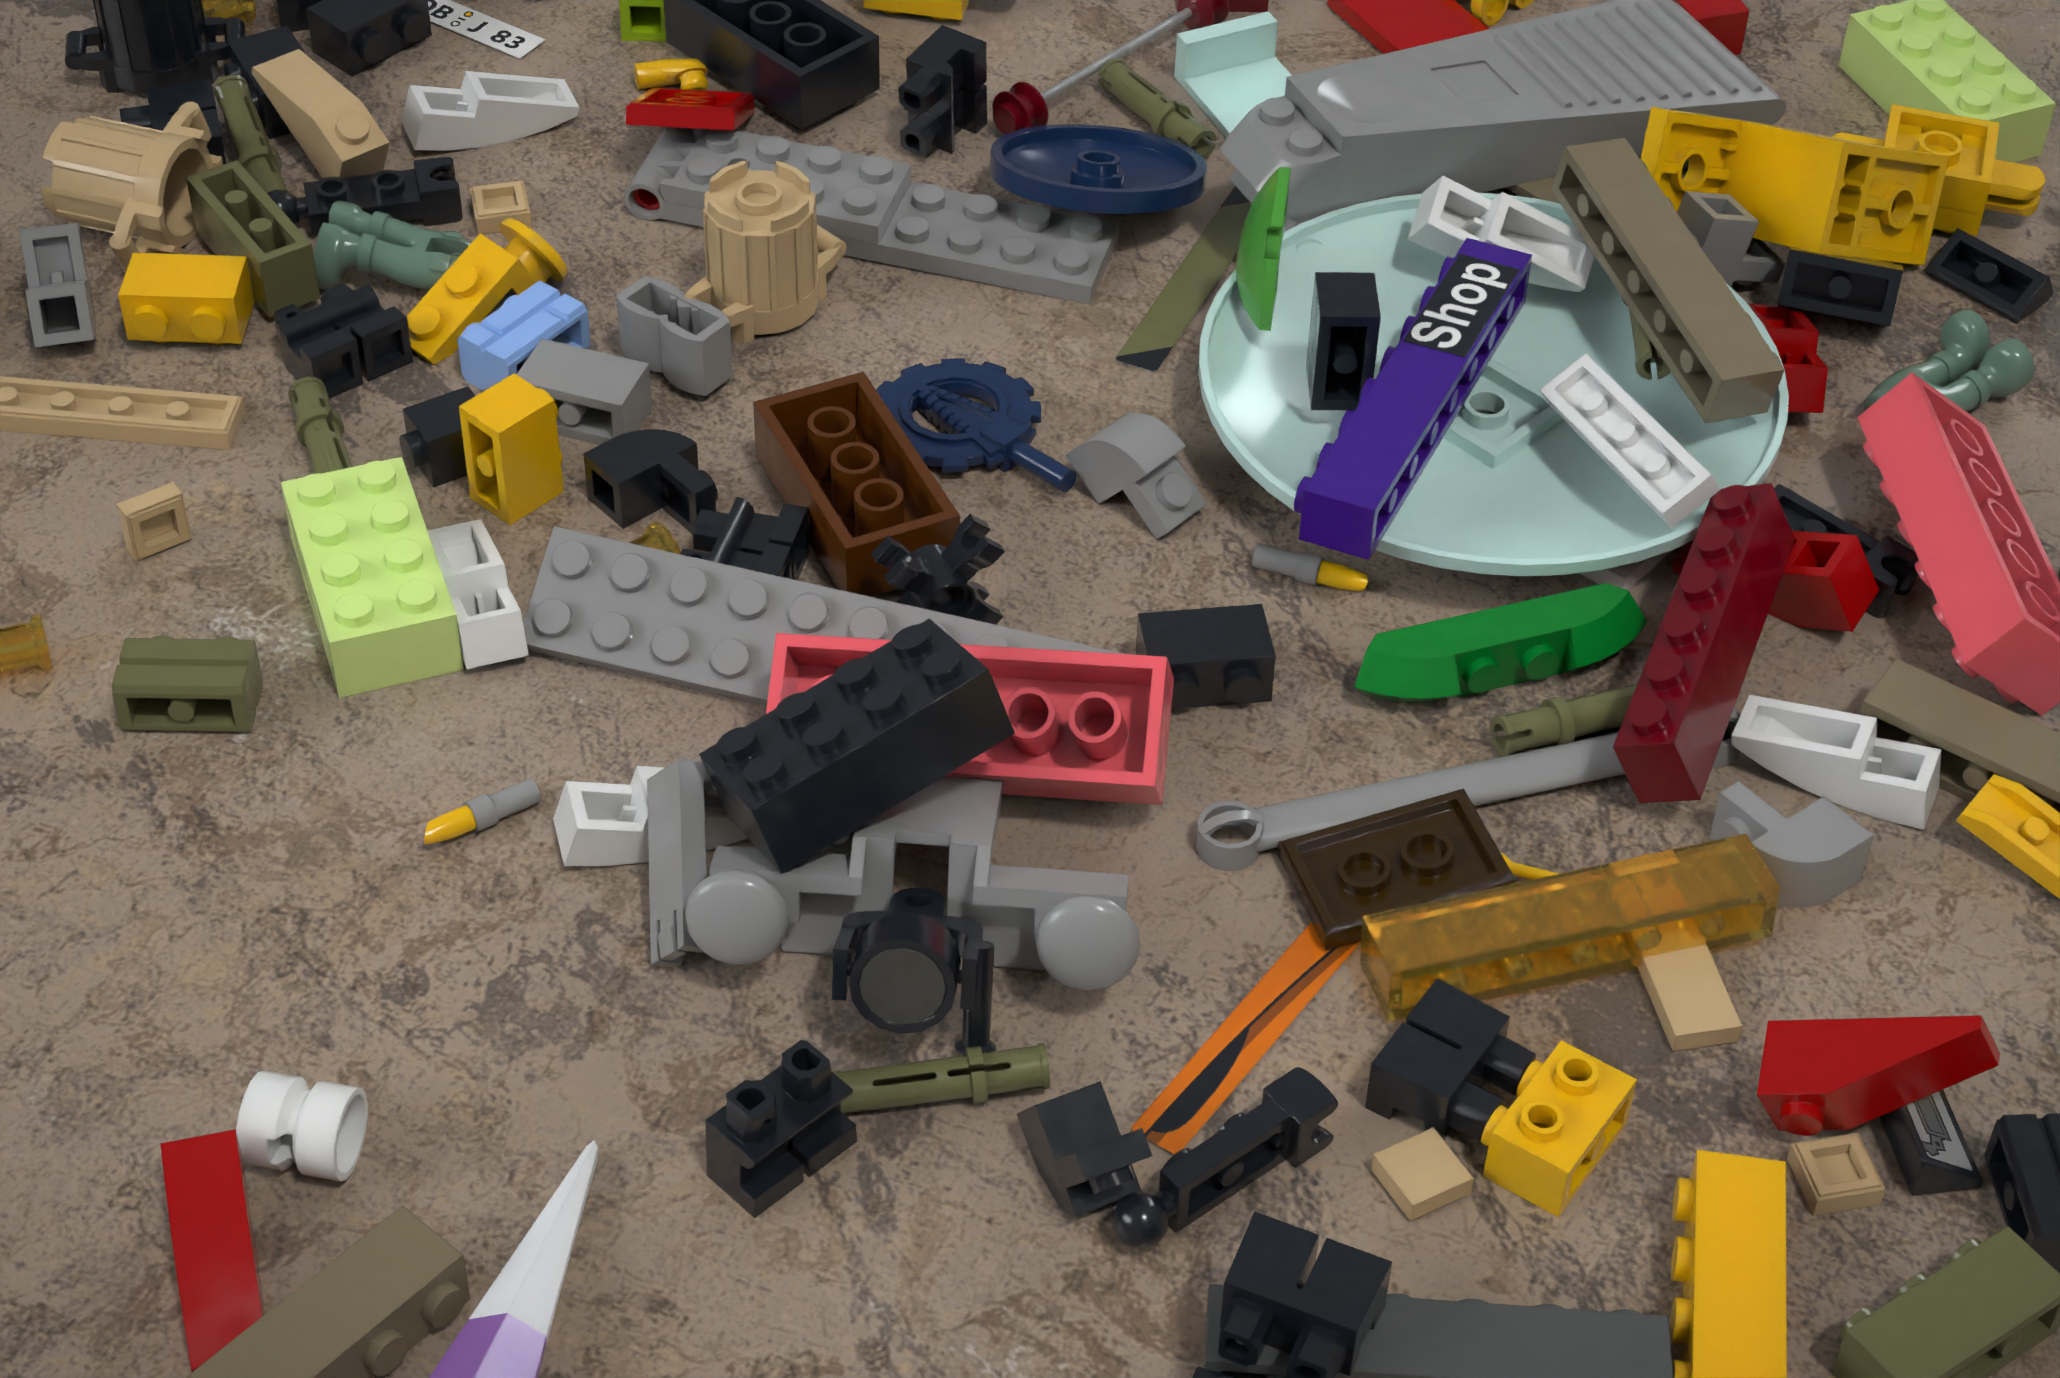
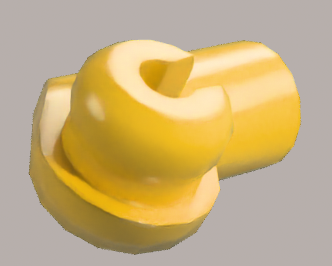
M660 59L634 63V75L638 90L681 84V89L707 90L708 81L705 77L708 74V70L698 59Z

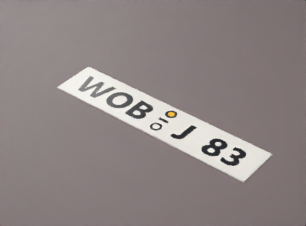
M428 0L430 22L521 59L546 40L454 1Z

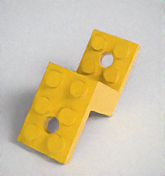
M1651 107L1641 154V160L1646 164L1649 173L1664 195L1671 200L1676 212L1685 191L1730 194L1759 221L1752 238L1818 254L1925 265L1949 160L1948 156L1864 144L1760 122ZM1688 159V171L1682 179V168ZM1896 197L1895 208L1891 213L1892 204Z

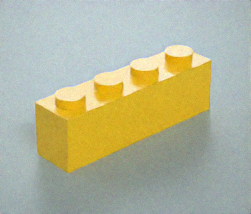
M1697 1150L1690 1178H1677L1673 1198V1221L1685 1222V1237L1676 1236L1671 1262V1280L1683 1282V1298H1674L1670 1317V1342L1682 1344V1361H1672L1673 1378H1787L1786 1162Z

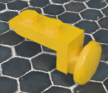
M506 218L498 225L501 233L509 242L504 249L480 233L406 316L411 350L432 365H435L458 349L457 338L462 335L465 328L474 322H482L509 290L514 295H519L539 280L545 283L549 277L562 282L568 273L567 266L559 253L541 235L513 218Z
M1993 774L1956 821L2060 899V813L2022 784Z

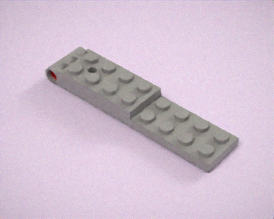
M665 127L624 193L626 207L640 219L656 220L659 218L704 227V194L710 190L709 181L712 176L722 168L740 161H748V170L751 169V171L775 170V161H780L798 168L809 179L810 190L816 195L817 225L846 243L845 256L1085 304H1091L1119 238L1118 222L1099 219L1093 215H1077L1047 209L1037 204L1026 205L995 199L986 194L975 195L944 189L934 184L911 182V164L891 161L882 156H866L840 151L830 146H814L788 141L779 136H763L737 130Z

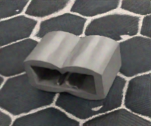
M643 276L616 295L620 349L626 358L649 363L650 371L663 373L666 379L677 388L701 396H707L733 376L730 321L721 310L702 301L686 299L685 295L677 287L653 277Z

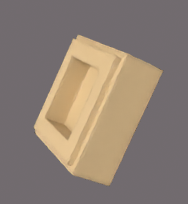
M524 181L469 188L478 235L480 233L501 232L498 225L506 218L516 219L532 228L531 212Z
M174 482L116 504L126 550L135 562L192 539L183 494Z
M1434 1127L1373 1154L1372 1172L1410 1221L1471 1194L1474 1178Z
M1859 1133L1791 1143L1786 1159L1812 1216L1881 1205L1886 1189Z

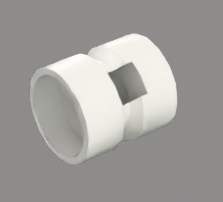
M265 1070L258 1072L250 1081L244 1094L236 1127L244 1164L283 1171L295 1162L298 1171L302 1175L340 1182L347 1180L354 1171L365 1139L368 1121L366 1093L361 1087L327 1081L317 1082L309 1090L308 1084L303 1077Z

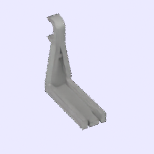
M678 758L647 779L651 965L676 968L682 964V955L686 951L703 952L689 935L685 909L690 893L700 881L706 878L705 812L727 814L703 763Z

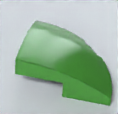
M1279 167L1258 192L1246 216L1238 246L1236 280L1239 295L1251 320L1259 330L1271 331L1277 296L1280 253L1287 216L1291 168Z

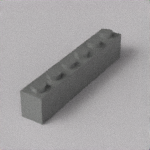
M1209 1284L1204 1328L1203 1368L1236 1378H1288L1286 1376V1369L1290 1354L1265 1345L1257 1364L1247 1367L1222 1358L1219 1355L1218 1346L1224 1285ZM1392 1293L1387 1294L1385 1308L1374 1330L1369 1329L1361 1345L1351 1376L1338 1373L1335 1378H1673L1668 1316L1641 1314L1629 1309L1607 1312L1565 1309L1554 1304L1521 1306L1492 1304L1480 1299H1463L1460 1301L1412 1298L1405 1294ZM1236 1340L1238 1344L1244 1345L1242 1342Z

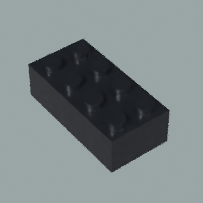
M664 0L666 42L688 57L700 60L707 69L741 91L752 93V95H755V100L802 130L880 89L879 36L821 0Z
M929 618L920 624L911 625L900 630L892 638V641L863 658L853 659L842 664L835 671L834 675L807 691L786 697L777 705L776 709L749 725L728 731L715 745L699 753V756L729 818L782 874L1012 736L1015 732L989 669Z

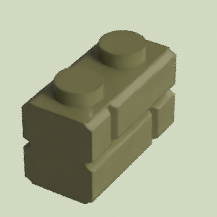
M164 635L152 638L124 639L119 657L120 665L116 667L112 682V696L122 731L158 730L170 732L252 733L256 706H258L263 686L257 647L254 640H239L228 636L216 639H175Z

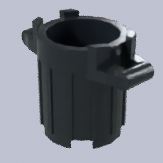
M92 0L98 26L81 31H71L66 35L65 64L73 70L99 71L102 86L108 93H119V87L122 90L147 95L146 89L211 79L212 84H214L219 77L217 61L230 58L227 41L245 37V24L239 18L205 17L202 0ZM224 35L225 42H217L216 36ZM87 46H98L99 52L86 53Z

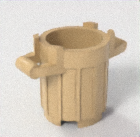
M195 102L182 104L163 131L91 115L89 117L77 118L74 123L68 121L60 122L50 135L42 158L43 160L53 162L51 188L41 186V194L46 208L54 216L62 217L68 223L79 222L81 227L113 233L109 244L125 273L133 253L159 252L163 254H182L184 248L181 247L192 241L197 234L186 178L223 165L222 157L211 155L206 147L212 134L199 105ZM132 238L138 239L136 243H134Z
M740 161L722 168L711 177L709 181L710 190L704 194L703 226L706 276L693 285L685 294L686 299L708 303L721 310L730 321L731 341L746 344L754 341L755 335L781 333L798 327L814 315L818 303L827 296L826 274L843 257L847 246L843 240L817 225L816 195L810 190L809 179L798 168L780 161H775V170L773 171L748 170V161Z

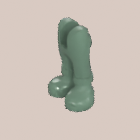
M336 201L330 209L329 222L323 223L319 230L313 255L319 289L326 290L340 284L347 268L357 266L360 272L377 273L405 285L430 290L473 241L465 238V235L459 232H440L394 219L387 213L376 211L371 215L364 212L360 206L354 203Z
M1962 309L1948 317L1941 327L1940 343L1942 351H1937L1925 361L1907 366L1883 380L1867 396L1863 404L1864 411L1910 373L1917 375L1966 412L1975 410L1985 404L1989 397L1999 398L2020 391L2029 384L2035 372L2032 354L2026 345L2014 338L2004 339L1989 349V330L1983 318L1972 310Z

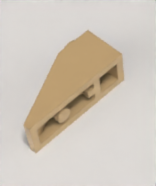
M297 49L252 67V75L323 179L327 177L345 178L369 175L384 170L390 142L362 101L303 51Z

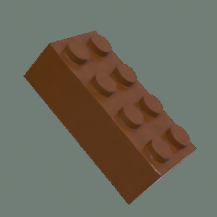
M864 372L753 402L756 458L785 504L808 507L809 543L838 590L873 597L897 589L889 585L884 577L889 572V569L875 562L871 555L887 536L898 541L911 552L925 545L938 544L947 548L951 544L954 534L960 525L959 513Z

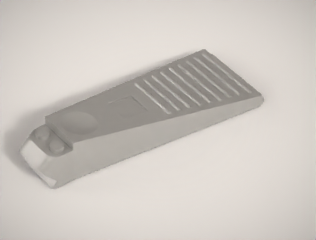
M1612 0L1286 77L1285 95L1267 99L1252 108L1222 142L1219 149L1236 168L1229 179L1251 204L1268 178L1279 167L1291 168L1287 216L1284 232L1303 222L1355 204L1394 196L1422 194L1442 176L1477 193L1556 176L1565 146L1626 138L1635 153L1641 156L1651 107L1773 125L1785 114L1786 104L1774 90L1673 0Z

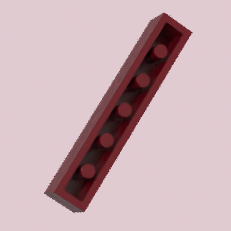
M1772 483L1751 486H1729L1718 491L1708 502L1613 745V749L1639 803L1701 800L1795 541Z

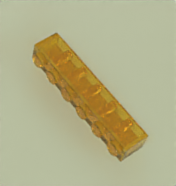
M1741 834L1365 915L1362 918L1360 965L1387 1021L1406 1018L1436 978L1483 1001L1641 966L1645 957L1707 945L1709 950L1771 937L1780 887L1747 834Z

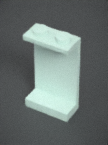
M1269 11L1177 33L1174 77L1225 138L1228 137L1245 115L1256 105L1270 98L1284 96L1286 77L1292 76L1275 57L1278 21Z

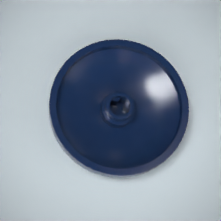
M1060 124L1020 129L998 138L991 147L989 172L992 179L999 186L1031 201L1076 212L1122 215L1164 211L1194 202L1205 191L1207 163L1192 148L1159 135L1112 126Z

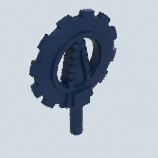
M963 358L941 359L940 364L924 366L922 363L903 369L901 370V377L893 382L885 380L876 389L926 465L942 467V472L968 471V466L984 464L989 470L997 467L1006 472L1015 465H1018L1062 492L1069 491L1076 481L1075 471L1029 445L1036 436V429L1031 428V424L1041 423L1040 401L1030 400V397L1034 395L1033 387L1022 377L1014 379L1006 374L1005 367L986 361L982 365L966 363V360ZM960 395L973 396L980 400L986 401L993 408L989 406H984V404L978 402H973V400L968 398H962V396ZM918 407V410L926 415L930 421H933L944 433H936L921 427L913 419L914 410Z

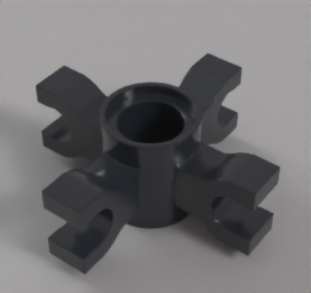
M969 514L958 526L953 540L947 548L938 544H930L911 552L901 543L887 536L871 553L875 562L889 569V572L884 576L888 584L899 590H907L896 603L995 625L1003 618L999 609L985 602V599L990 595L987 589L976 582L969 581L979 570L994 564L1005 552L999 543L986 537L987 533L991 530L988 524L972 514Z

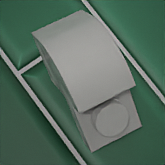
M1685 191L1677 214L1691 234L1697 238L1700 247L1730 287L1733 282L1746 286L1752 285L1754 281L1778 283L1786 263L1762 240L1752 238L1759 223L1753 215L1730 194Z
M79 222L20 229L19 234L29 286L25 293L35 347L94 340L97 335L94 300L90 277L88 278Z
M1138 412L1125 414L1065 455L1098 504L1123 490L1156 539L1170 532L1207 504L1175 456L1186 445L1171 428L1148 414Z
M1740 781L1720 792L1710 833V838L1726 854L1736 858L1745 866L1739 887L1741 890L1763 902L1791 908L1811 907L1825 903L1859 882L1862 878L1874 836L1824 796L1789 819H1786Z

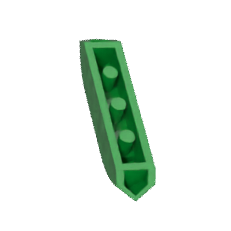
M1603 583L1377 633L1366 649L1354 688L1362 695L1399 703H1430L1483 693L1492 689L1570 672L1605 659L1628 645L1642 631L1648 621L1629 590Z

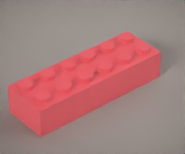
M1910 373L1857 417L1867 439L1863 443V449L1869 459L1880 469L1884 479L1879 484L1885 497L1897 508L1901 518L1897 522V528L1903 538L1916 552L1919 561L1914 564L1915 569L1923 582L1933 591L1937 601L1933 605V611L1941 624L1950 631L1956 646L1951 649V652L1957 664L1970 677L1977 678L1981 675L1993 683L1997 691L2008 702L2015 704L2020 701L2042 716L2060 703V581L1986 426L1917 375Z
M776 633L766 714L776 709L777 705L786 697L795 693L805 692L834 675L835 671L842 664L853 659L863 658L892 640ZM960 644L989 669L1015 734L945 776L1002 780V794L1163 805L1174 676L1167 657Z

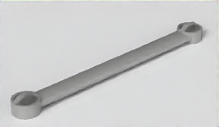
M1735 708L1725 731V734L1730 739L1721 742L1712 768H1722L1730 765L1739 757L1740 751L1731 745V735L1741 715ZM1618 732L1258 808H1251L1245 803L1236 801H1219L1208 805L1200 812L1196 829V851L1202 861L1209 866L1224 871H1236L1251 866L1258 859L1260 851L1278 848V842L1463 788L1472 804L1477 806L1624 775L1625 772L1613 749ZM1219 828H1233L1244 832L1250 838L1241 843L1228 844L1217 841L1211 835Z

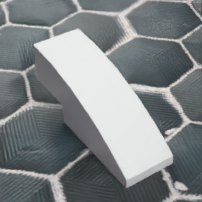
M465 71L461 89L410 85L401 123L414 150L450 151L491 146L518 140L548 130L577 117L580 107L565 79Z
M1445 176L1440 177L1423 192L1407 239L1440 255L1452 258L1455 257L1466 238L1532 254L1528 283L1579 293L1586 287L1595 257L1577 229L1504 192H1501L1491 200Z
M479 519L428 530L457 615L462 659L466 669L528 656L521 610L508 586L505 564L482 520Z
M1749 695L1731 735L1732 746L1769 771L1820 797L1824 796L1835 804L1881 820L1924 830L1939 790L1941 749L1876 737L1877 718Z
M637 766L630 785L566 781L553 817L564 866H614L649 862L647 779L664 769V767ZM705 812L706 851L716 848L717 845L725 846L748 838L729 818L728 814Z

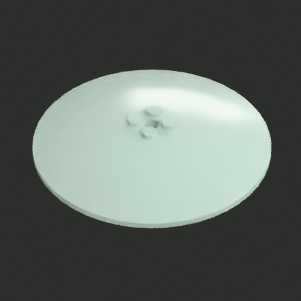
M1479 193L1491 200H1493L1496 196L1499 195L1493 193ZM1422 194L1394 196L1355 204L1328 212L1284 232L1271 331L1259 330L1245 310L1238 291L1236 269L1217 292L1207 312L1200 337L1198 375L1202 399L1210 421L1227 450L1241 467L1268 493L1293 511L1295 495L1304 476L1312 478L1316 471L1318 458L1323 446L1327 442L1334 444L1338 437L1342 418L1347 411L1311 410L1306 359L1315 272L1375 273L1381 315L1374 379H1376L1386 349L1389 346L1396 347L1398 345L1405 320L1409 315L1416 317L1425 289L1428 286H1436L1441 267L1446 259V256L1407 240ZM1510 195L1577 229L1560 203ZM1594 257L1586 287L1580 293L1528 283L1524 306L1392 521L1376 551L1443 569L1506 576H1552L1600 571L1640 562L1672 551L1694 540L1710 499L1671 528L1547 403L1539 390L1587 353L1713 475L1720 489L1733 485L1751 486L1762 484L1777 459L1788 419L1789 394L1785 370L1767 413L1705 423L1672 372L1664 378L1658 379L1656 363L1653 362L1650 363L1652 380L1642 378L1637 373L1629 308L1623 303L1622 296L1596 257ZM1726 283L1741 307L1750 315L1753 324L1772 352L1779 357L1783 366L1777 347L1764 324L1746 301Z

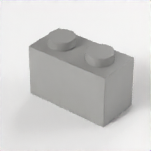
M541 339L517 373L518 376L536 388L544 389L555 400L558 409V435L600 445L621 434L639 430L652 410L649 363Z

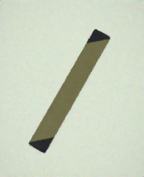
M1236 186L1116 356L1117 361L1148 371H1157L1238 252L1242 228L1252 204Z

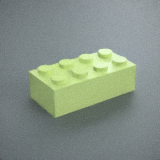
M1908 0L1891 5H1880L1874 9L1850 14L1839 67L1888 115L1891 105L1895 104L1998 122L2000 125L1995 159L2018 162L2041 156L2056 103L2010 62L2004 54L1987 41L1972 25L1952 9L1945 0Z
M402 457L384 461H372L360 466L326 473L310 474L302 478L281 482L290 537L339 698L464 670L457 615Z

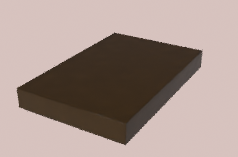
M1464 788L1278 842L1279 859L1325 950L1515 895L1516 879Z

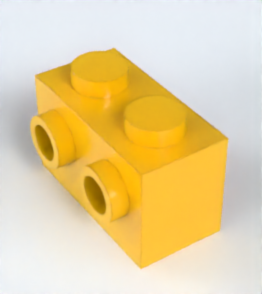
M133 253L118 293L127 339L157 343L201 342L215 345L226 343L242 344L255 302L247 256Z
M513 373L459 406L469 491L472 500L510 526L564 492L561 467L563 456L559 447L557 427L558 409L555 400L548 392L542 388H536Z
M1561 1040L1544 1063L1534 1060L1529 1065L1518 1085L1517 1099L1508 1109L1500 1105L1489 1118L1481 1137V1143L1488 1147L1483 1177L1559 1218L1627 1125L1637 1079Z

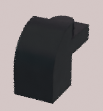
M659 429L637 430L621 434L583 453L588 499L622 529L663 509L693 534L694 523L700 510L716 511V501L718 500L716 485L707 472L699 470L697 443L682 434Z
M1101 1081L1039 1103L1017 1113L1037 1170L1058 1206L1066 1214L1076 1217L1116 1202L1123 1196L1135 1191L1142 1192L1132 1164L1153 1156L1143 1128L1124 1135L1120 1134Z

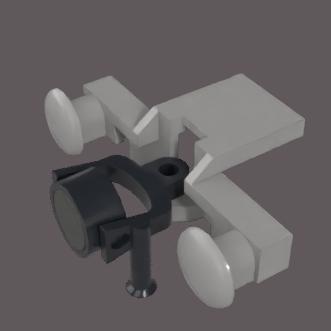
M944 776L855 829L851 855L817 852L782 874L758 848L717 845L710 865V876L700 881L688 896L685 909L689 935L701 951L716 961L733 965L756 963L772 955L781 943L782 952L833 955L832 1000L846 1001L849 987L852 1002L861 1015L883 1030L899 1034L922 1032L940 1023L952 1009L957 984H961L960 1009H963L962 1039L956 1042L955 1050L962 1055H966V1048L980 1046L982 1053L996 1051L997 1049L996 1044L990 1040L993 967L1047 971L1050 976L1065 986L1084 991L1105 989L1123 980L1135 966L1141 948L1138 927L1126 911L1129 875L991 865L1001 809L1002 780ZM897 843L950 846L947 910L945 897L932 889L907 888L894 893ZM960 957H962V970H960V967H961V959H960Z

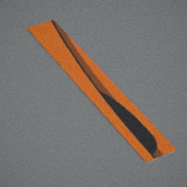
M1311 922L1133 1124L1132 1131L1143 1128L1147 1140L1173 1155L1184 1149L1362 940L1325 950Z

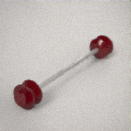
M1175 0L1177 14L1044 92L1040 93L1033 85L1027 82L1015 83L1010 91H1002L994 97L992 108L996 127L1003 134H1008L1020 129L1047 125L1049 114L1046 102L1097 73L1109 60L1121 59L1180 23H1183L1190 30L1222 23L1229 14V1Z

